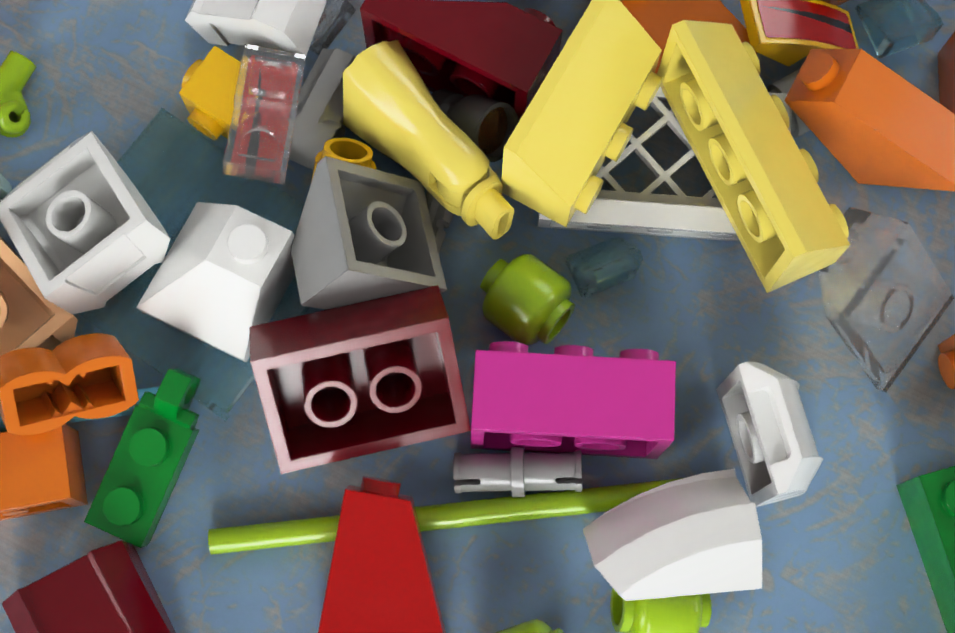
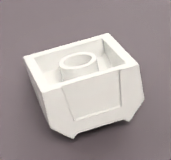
M194 0L185 21L209 44L222 46L235 44L281 50L286 54L306 57L327 0Z
M93 131L73 141L0 200V221L45 299L70 314L104 308L109 299L155 264L163 263L171 239L137 188Z
M744 362L739 364L716 390L733 440L751 503L755 502L756 507L804 494L823 458L818 454L798 392L800 384L764 364Z
M735 468L701 473L668 482L632 497L607 511L583 528L595 568L618 595L626 601L762 589V536L755 502L751 503L737 479Z

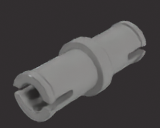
M511 447V453L462 454L457 452L454 453L453 480H456L454 482V491L456 494L462 492L511 491L512 497H525L526 491L576 490V492H582L581 450H576L575 452L525 453L524 447Z

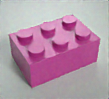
M509 341L490 343L489 351L475 350L471 449L511 451V447H524L525 452L538 453L575 452L576 450H581L582 455L658 459L674 441L676 361L659 360V353L648 349H625L619 352V358L593 356L592 348L579 345L557 346L554 348V354L528 353V346L523 343Z

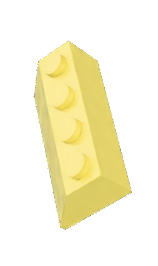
M682 20L671 26L657 73L663 77L660 87L766 292L769 293L834 264L850 246L847 239L849 236L847 222L835 204H828L817 184L819 174L812 156L807 150L798 148L789 132V117L783 102L775 94L770 96L760 78L761 68L755 50L748 42H741L732 24Z

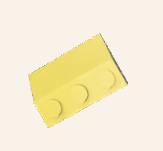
M591 0L503 150L502 193L564 227H567L576 210L587 214L604 183V180L596 176L606 158L617 162L634 130L633 127L626 124L636 106L645 111L648 109L663 80L662 76L655 73L662 49L620 0Z

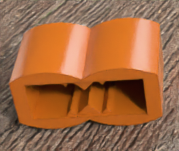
M84 334L64 341L53 350L29 347L13 350L0 356V416L7 432L11 434L35 435L45 433L64 425L74 416L85 419L110 417L129 409L139 401L132 359L117 338L110 334Z

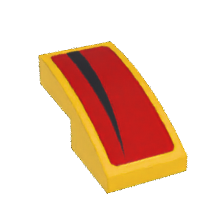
M740 0L750 45L755 52L789 67L806 57L810 49H859L849 11L821 0Z

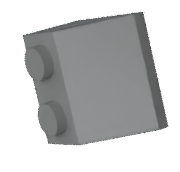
M327 156L322 158L317 163L291 246L301 305L327 310L436 285L439 286L441 294L445 292L447 287L423 185L419 181Z

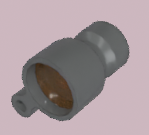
M439 89L431 94L440 109L484 152L489 162L503 159L504 146L519 122L518 115L510 104L480 94H471L465 97L462 94L447 89Z

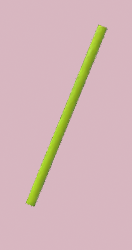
M682 478L583 488L582 492L564 490L528 494L525 497L509 496L417 506L415 509L421 532L607 512L638 494ZM340 515L209 529V551L213 555L332 542L336 539Z

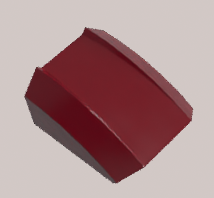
M122 540L90 551L85 556L28 586L17 589L2 602L15 633H176L134 545Z

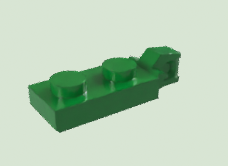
M168 368L156 395L150 392L143 394L139 405L134 407L84 520L85 523L139 548L148 546L199 433V429L195 428L199 414L188 409L202 379L181 369Z

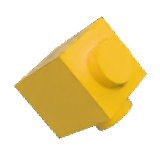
M214 45L204 60H196L186 71L179 94L190 114L187 117L188 122L206 137L216 141L222 135L235 144L248 66ZM260 101L244 115L240 128L243 126V124L255 110Z

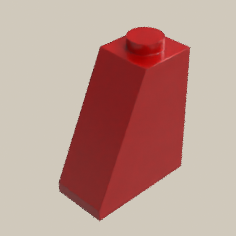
M363 476L361 487L349 485L345 488L318 633H446L413 497L399 494L401 483Z

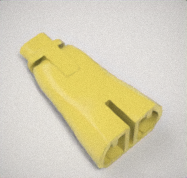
M382 41L359 53L343 72V125L374 149L405 168L445 209L457 216H461L468 226L473 227L479 224L493 240L499 239L506 234L512 225L514 208L502 196L503 185L496 171L494 172L489 166V159L484 152L440 109L399 41Z

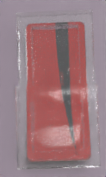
M249 44L244 45L234 95V110L223 160L224 175L285 185L306 55Z

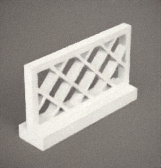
M659 87L650 104L661 118L637 139L632 134L627 143L629 146L624 149L617 162L612 160L605 167L602 165L596 175L604 180L611 190H600L587 214L576 210L567 227L538 213L537 227L740 242L718 198H712L715 195L713 188L703 197L686 196L671 179V176L694 156L696 157L678 120L675 118L672 109L669 111L661 102L667 101L661 87ZM769 92L770 96L775 94L783 102L789 117L788 130L791 133L792 109L784 101L787 94ZM667 124L690 151L668 170L664 171L642 144ZM633 152L640 157L657 177L641 193L625 192L610 174L614 168ZM663 184L672 195L653 194L652 192Z

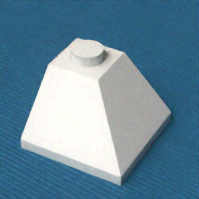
M197 202L136 308L247 363L250 357L249 327L270 321L295 276L291 246L295 235L293 231L237 205Z

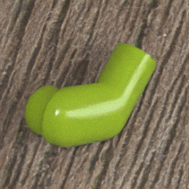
M10 51L0 66V134L8 138L19 137L29 129L31 114L21 91L36 69V65L31 60L15 51Z

